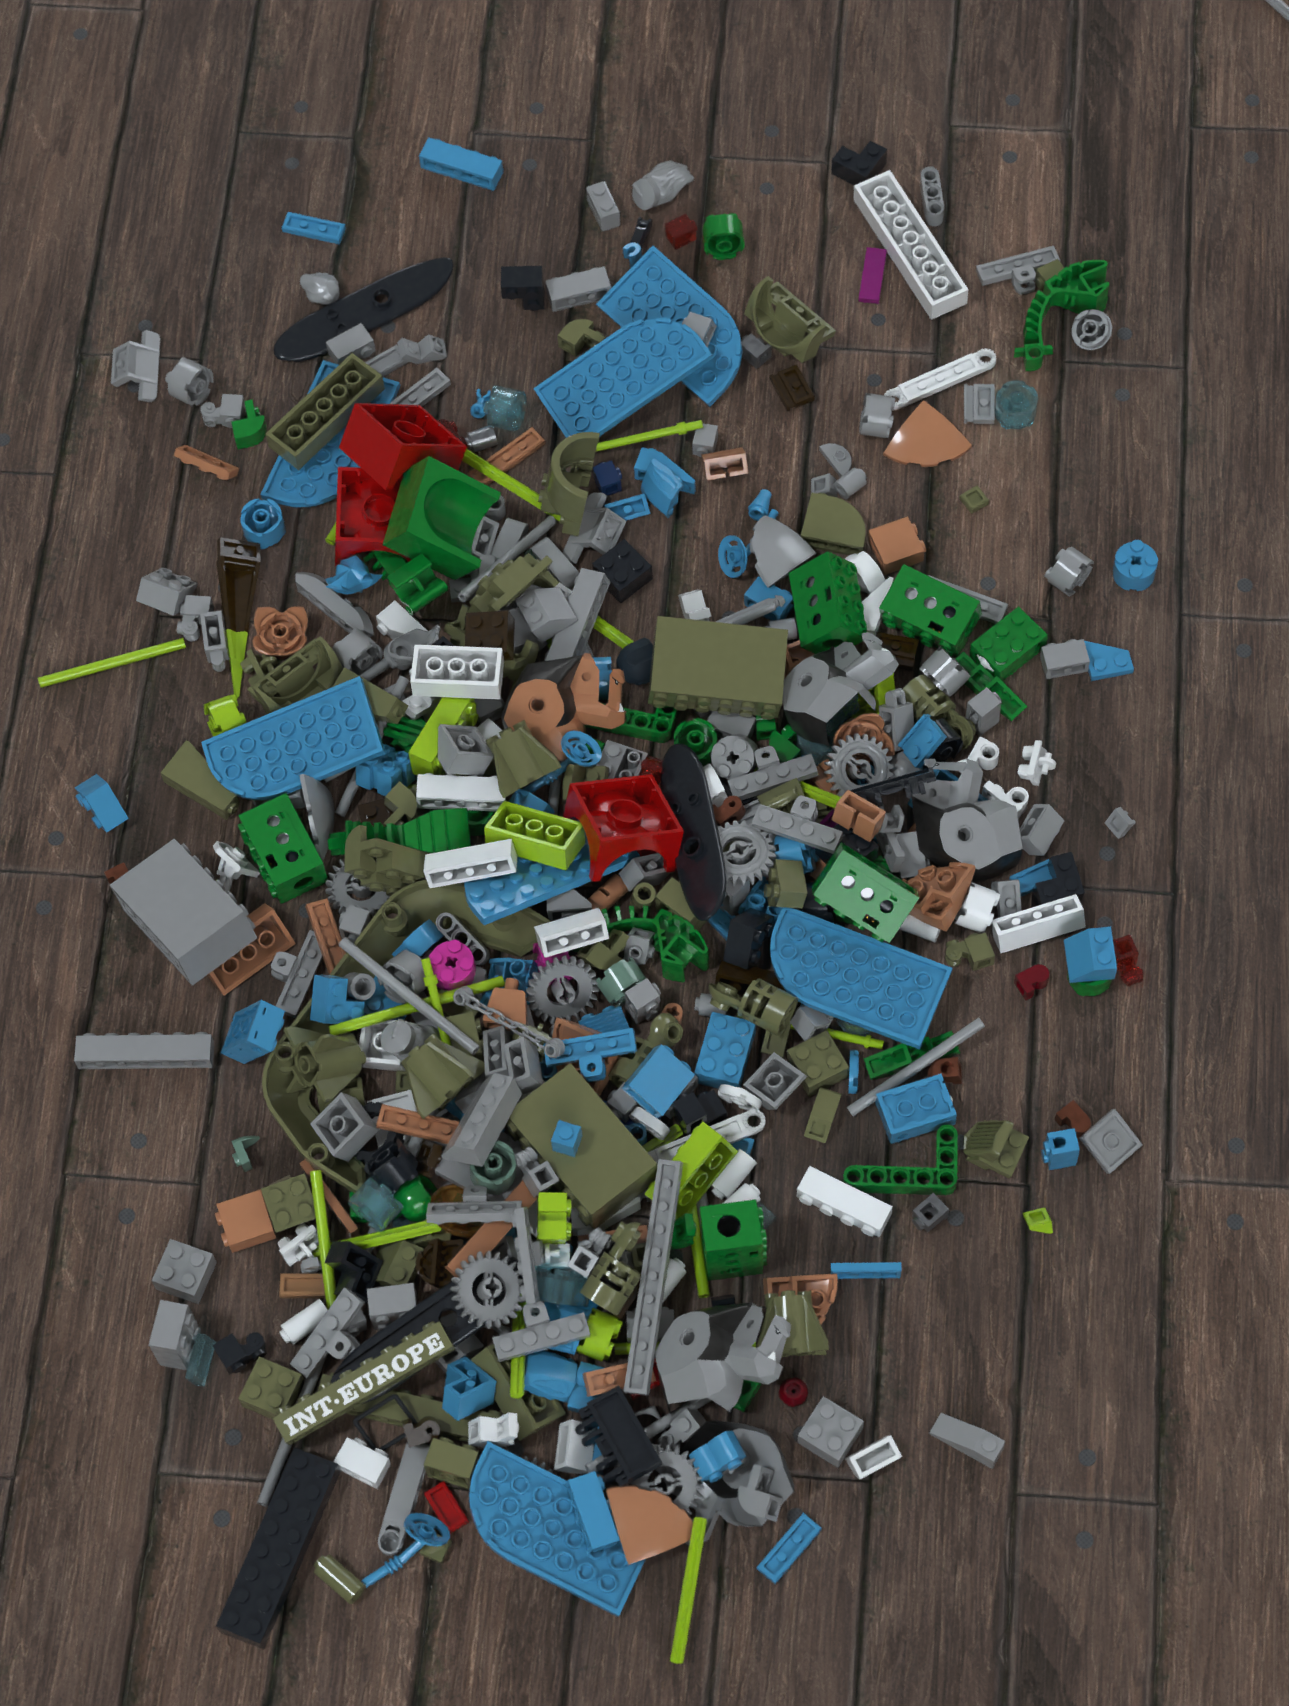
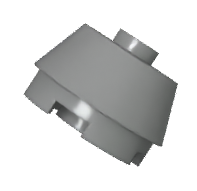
M1085 310L1076 316L1072 325V337L1079 347L1086 350H1095L1108 342L1112 333V323L1104 312L1100 310Z

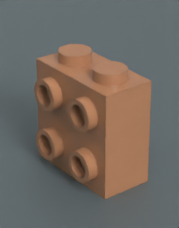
M908 517L868 531V542L884 575L900 570L903 564L912 566L924 561L925 544L923 540L919 541L917 527L914 523L911 524Z
M261 1189L216 1204L219 1212L215 1213L218 1226L223 1225L225 1233L221 1234L224 1246H229L232 1253L276 1239Z

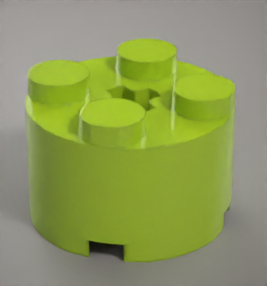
M234 694L203 705L205 716L209 714V722L207 723L213 737L247 723L243 712H238V702Z
M592 1308L587 1321L591 1337L581 1339L576 1352L601 1362L603 1360L608 1361L614 1343L610 1341L612 1338L617 1339L622 1321H619V1318L614 1315Z

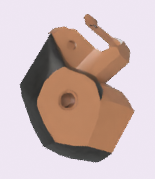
M590 653L528 664L521 672L507 698L501 715L504 729L511 726L512 730H514L513 725L525 720L532 735L557 757L558 761H564L568 757L562 750L561 739L567 732L580 731L586 733L585 725L615 729L625 723L626 711L622 707V684L625 683L624 671L620 669L612 670L609 683L608 703L604 705L598 702L599 669ZM574 738L568 740L569 743H570L571 741H573V740H578V741H579V739H574Z

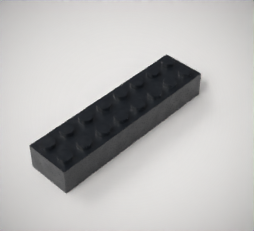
M294 1447L216 1624L220 1633L263 1650L265 1649L341 1473L337 1463Z

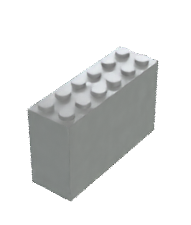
M173 839L111 883L110 887L124 912L193 986L257 939L254 932L256 926L249 917H246L249 915L246 908L242 904H236L237 900L230 891L226 893L225 887L218 879L214 881V876L207 867L204 869L201 867L203 865L197 856H191L190 850L184 843L180 845Z

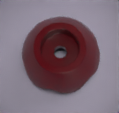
M788 1378L779 1387V1398L789 1407L802 1405L807 1399V1385L799 1378Z

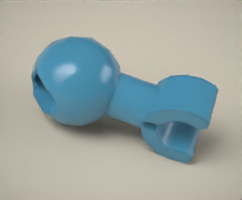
M477 389L476 396L478 401L470 409L471 415L474 418L481 419L486 415L485 403L491 399L490 390L481 398V390Z

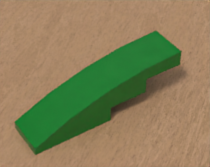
M964 651L955 658L971 675L964 684L975 694H979L986 687L991 692L997 693L1002 702L1000 714L1011 722L1027 708V705L998 676L994 678L981 664L977 665Z
M951 1030L931 1039L929 1036L925 1037L920 1050L902 1043L864 1058L870 1079L874 1080L895 1075L954 1034ZM956 1046L939 1059L960 1054L959 1046Z

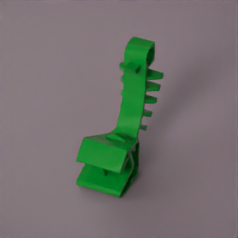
M1087 260L1082 261V263L1070 264L1069 267H1065L1058 272V275H1054L1045 282L1044 292L1037 291L1025 319L1023 330L1024 347L1015 348L1014 358L1023 357L1025 371L1040 369L1043 364V356L1053 355L1052 345L1043 346L1042 323L1051 306H1060L1077 314L1085 310L1104 311L1109 291V282H1105L1107 261Z
M371 551L363 558L366 563L376 557L378 561L372 566V570L376 572L380 568H384L381 579L389 581V586L395 591L400 601L406 605L405 608L409 615L415 614L448 591L446 583L435 576L431 569L432 563L422 553L409 562L400 555L386 551Z
M467 808L433 810L405 824L394 825L393 823L386 824L387 827H384L381 822L374 823L373 827L370 822L361 823L360 821L352 822V820L345 821L346 832L329 834L330 839H328V849L331 850V856L345 855L346 839L350 832L359 825L367 826V840L379 838L430 854L471 846Z
M615 906L616 922L610 923L606 908L601 909V913L606 921L608 935L613 929L626 932L631 931L633 927L654 932L655 950L660 952L663 978L682 983L685 982L684 968L689 962L702 971L709 969L708 947L698 930L694 929V926L688 920H684L683 917L676 914L672 916L671 912L661 909L654 919H650L649 907L643 906V918H635L634 906H629L630 918L622 920L620 907ZM576 948L571 951L578 952L580 948Z

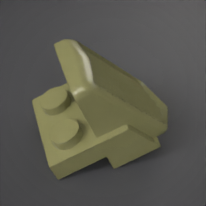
M569 764L563 779L562 803L566 805L570 783L608 779L609 767H584L578 764Z
M795 778L757 796L762 805L791 814L790 811L796 798L800 795L805 796L799 780Z
M1008 1120L979 1121L964 1135L963 1152L967 1155L966 1160L984 1170L989 1168L1009 1179L1012 1177L1029 1137L1013 1129L1014 1123Z

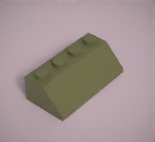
M494 1344L487 1346L471 1359L473 1363L496 1380L494 1399L504 1415L507 1413L517 1414V1422L519 1424L517 1438L519 1441L538 1432L566 1414L557 1399L549 1400L546 1397H538L524 1390V1395L521 1399L512 1398L510 1396L511 1359L499 1362Z

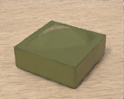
M448 1540L442 1546L425 1545L419 1553L442 1564L452 1541Z

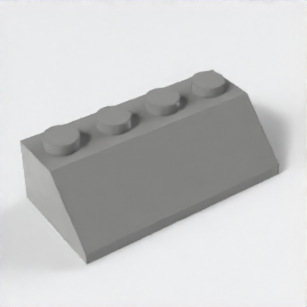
M493 1073L481 1083L441 1155L442 1159L480 1167L484 1165L522 1095L514 1077Z

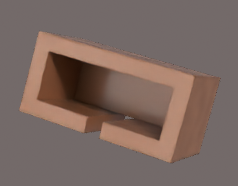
M743 448L701 454L703 471L707 480L726 477L723 468L727 469L729 476L748 474L746 453Z
M847 790L836 804L832 821L848 830L853 828V833L870 842L881 829L886 811Z

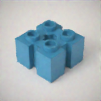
M383 744L386 754L356 766V785L368 790L375 788L378 794L386 796L399 781L408 786L417 779V775H414L407 752H396L395 748Z

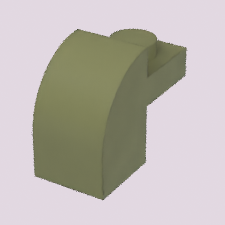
M577 319L568 323L558 334V346L576 356L584 345L593 348L606 338L601 332L594 331L592 321Z
M399 781L385 796L384 805L394 813L384 822V827H387L386 824L388 823L402 825L416 818V797L410 789Z
M613 929L609 934V939H606L604 943L596 942L583 946L576 956L583 959L590 966L607 970L615 963L623 960L618 954L625 948L629 936L623 931Z

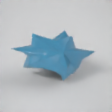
M355 555L341 560L340 564L336 566L335 576L325 579L328 583L326 588L333 589L341 594L361 593L363 589L374 585L383 574H371L368 566Z

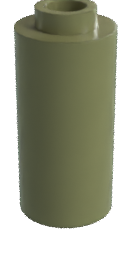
M643 882L634 888L629 904L634 906L636 913L643 914V906L651 908L656 895L654 887L649 883Z
M330 1554L326 1557L322 1555L315 1562L314 1567L316 1569L314 1574L350 1605L357 1601L365 1591L366 1585Z

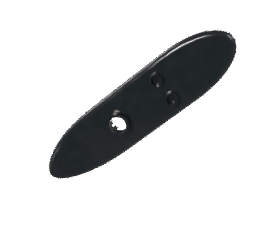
M442 257L409 266L313 312L293 324L278 338L274 345V355L278 360L302 362L314 359L328 353L326 346L328 340L360 323L369 333L407 314L433 298L445 286L453 271V261L450 258ZM381 294H385L388 298L383 303L375 301V298Z
M677 743L672 745L664 756L660 785L663 795L684 830L679 855L675 859L684 897L693 915L700 921H706L717 913L725 897V861L703 766L696 753L689 746ZM698 843L699 846L696 852L690 854L691 847L696 848Z
M508 1259V1265L516 1262L513 1271H518V1260ZM480 1274L473 1281L472 1292L476 1301L484 1306V1301L477 1295V1286L483 1281V1274ZM519 1275L518 1279H523V1275ZM451 1281L359 1345L338 1366L332 1376L331 1383L339 1380V1375L350 1369L355 1371L360 1368V1363L370 1357L374 1360L382 1355L380 1352L391 1345L394 1347L398 1346L407 1335L412 1333L417 1335L422 1332V1327L432 1321L441 1323L440 1317L447 1310H452L457 1314V1322L453 1326L446 1327L443 1325L454 1347L484 1327L485 1322H483L481 1327H478L477 1320H474L472 1323L468 1322L469 1315L461 1317L463 1309H455L459 1301L451 1299L457 1293L452 1292L450 1288L457 1286V1284ZM503 1283L502 1292L493 1299V1306L498 1305L504 1298L505 1290ZM489 1285L486 1286V1289H489L490 1293L494 1291L489 1287ZM418 1372L412 1374L411 1376L405 1378L404 1380L400 1381L399 1383L393 1385L392 1387L388 1388L387 1390L381 1392L380 1394L374 1396L373 1398L369 1399L368 1401L362 1404L373 1401L389 1393L390 1391L400 1386L402 1383L410 1379Z

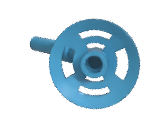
M771 509L768 517L776 519L779 513L777 510ZM735 535L726 536L721 541L718 559L722 571L728 577L737 578L744 573L747 566V557L751 554L750 543L745 547L742 540ZM733 540L737 541L738 545L732 546L730 542ZM739 566H740V569H741L740 571H738V572H734V571H733L734 567H739Z
M580 731L567 732L561 739V747L568 758L560 764L561 768L544 775L522 790L533 793L546 784L550 785V782L553 783L554 779L558 780V776L566 771L569 764L576 763L584 767L595 766L602 757L600 746L586 733ZM573 738H574V739H579V741H578V740H573V741H571L570 743H569L568 740H569V739H573ZM586 743L592 748L594 754H590L585 745Z
M412 1513L408 1515L404 1521V1528L416 1541L399 1556L395 1555L394 1559L390 1558L389 1562L385 1561L384 1566L363 1578L362 1582L366 1585V1588L389 1573L394 1574V1570L397 1572L398 1567L403 1568V1564L425 1545H445L450 1538L447 1526L439 1519L428 1514ZM434 1528L439 1530L442 1537H437Z

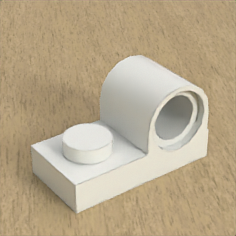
M979 737L967 759L976 761L981 769L992 770L998 764L999 748L987 739ZM989 754V755H991V756H993V757H992V758H986V757H984V755Z
M988 781L983 786L982 796L986 799H997L1016 806L1018 819L1026 811L1029 795L1024 788L1014 787L1005 794L1001 786L998 784L994 785L991 781ZM1020 799L1022 802L1016 803L1013 800Z

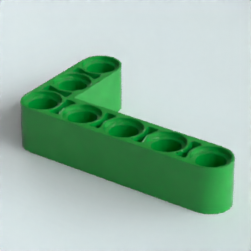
M665 706V708H657L656 713L652 714L623 708L626 711L625 723L615 729L585 725V727L658 743H666L673 736L680 710H676L671 706ZM666 709L672 710L669 713L664 712ZM641 723L646 724L644 727L637 726ZM660 728L667 729L666 731H658Z
M948 1124L942 1125L937 1130L935 1168L851 1165L844 1171L843 1182L864 1193L931 1195L934 1193L935 1195H950L955 1191L957 1183V1130ZM949 1135L952 1137V1140L944 1141L941 1139V1136ZM949 1157L952 1159V1162L944 1163L941 1161V1158ZM857 1176L859 1181L851 1182L848 1180V1177ZM878 1176L882 1178V1181L874 1183L871 1178ZM897 1177H902L906 1181L902 1184L896 1183L894 1179ZM919 1178H926L929 1182L927 1184H920L917 1180ZM947 1178L950 1179L952 1183L950 1185H944L941 1183V1180Z

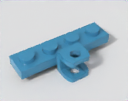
M629 1028L562 1040L565 1045V1052L556 1058L548 1057L545 1054V1062L547 1067L579 1062L581 1074L587 1082L604 1080L606 1077L605 1057L637 1052L634 1029Z

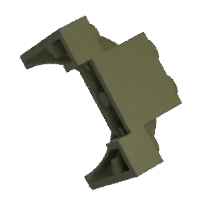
M582 432L562 440L553 451L548 474L544 473L541 485L545 486V490L540 489L538 502L542 503L540 511L561 515L559 524H563L562 533L574 536L579 535L588 491L579 488L580 485L585 487L589 485L600 433ZM571 466L570 472L565 470L566 468Z

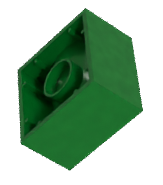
M428 456L404 472L383 545L410 559H414L422 553L432 563V570L457 580L480 567L482 560L472 555L473 539L482 518L489 508L499 500L501 492Z

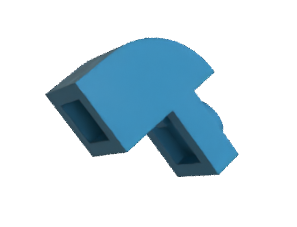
M428 919L409 935L392 955L396 956L403 950H407L421 958L444 935Z

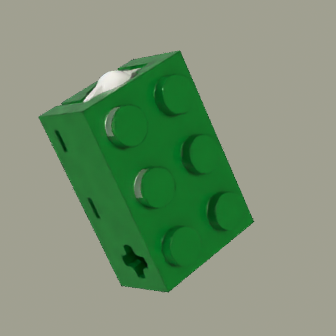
M1018 606L971 643L969 656L974 661L976 660L978 665L981 664L994 678L998 676L1004 681L1041 652V647L1047 645L1048 634Z

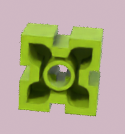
M538 1193L537 1241H542L543 1244H566V1241H570L571 1223H567L566 1217H570L571 1199H567V1193Z

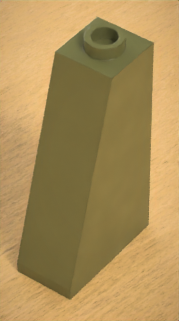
M344 667L332 687L356 678L359 675ZM362 678L375 720L398 724L409 705Z
M186 740L161 771L164 783L225 820L237 812L239 808L237 795L227 790L214 777L205 758L189 741Z

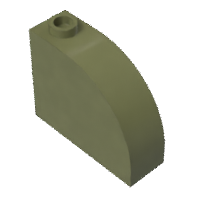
M811 493L801 537L813 549L844 555L859 554L861 551H864L866 529L863 518L856 508L840 498L828 496L825 493Z

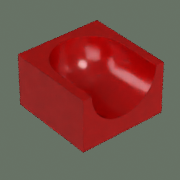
M355 403L339 448L385 490H393L396 482L405 471L428 456L459 470L467 446L420 405Z

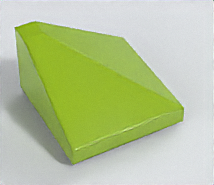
M1045 1207L1023 1213L1029 1230L1047 1234L1053 1233L1052 1221Z

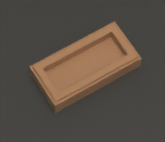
M281 1273L280 1298H325L323 1275Z

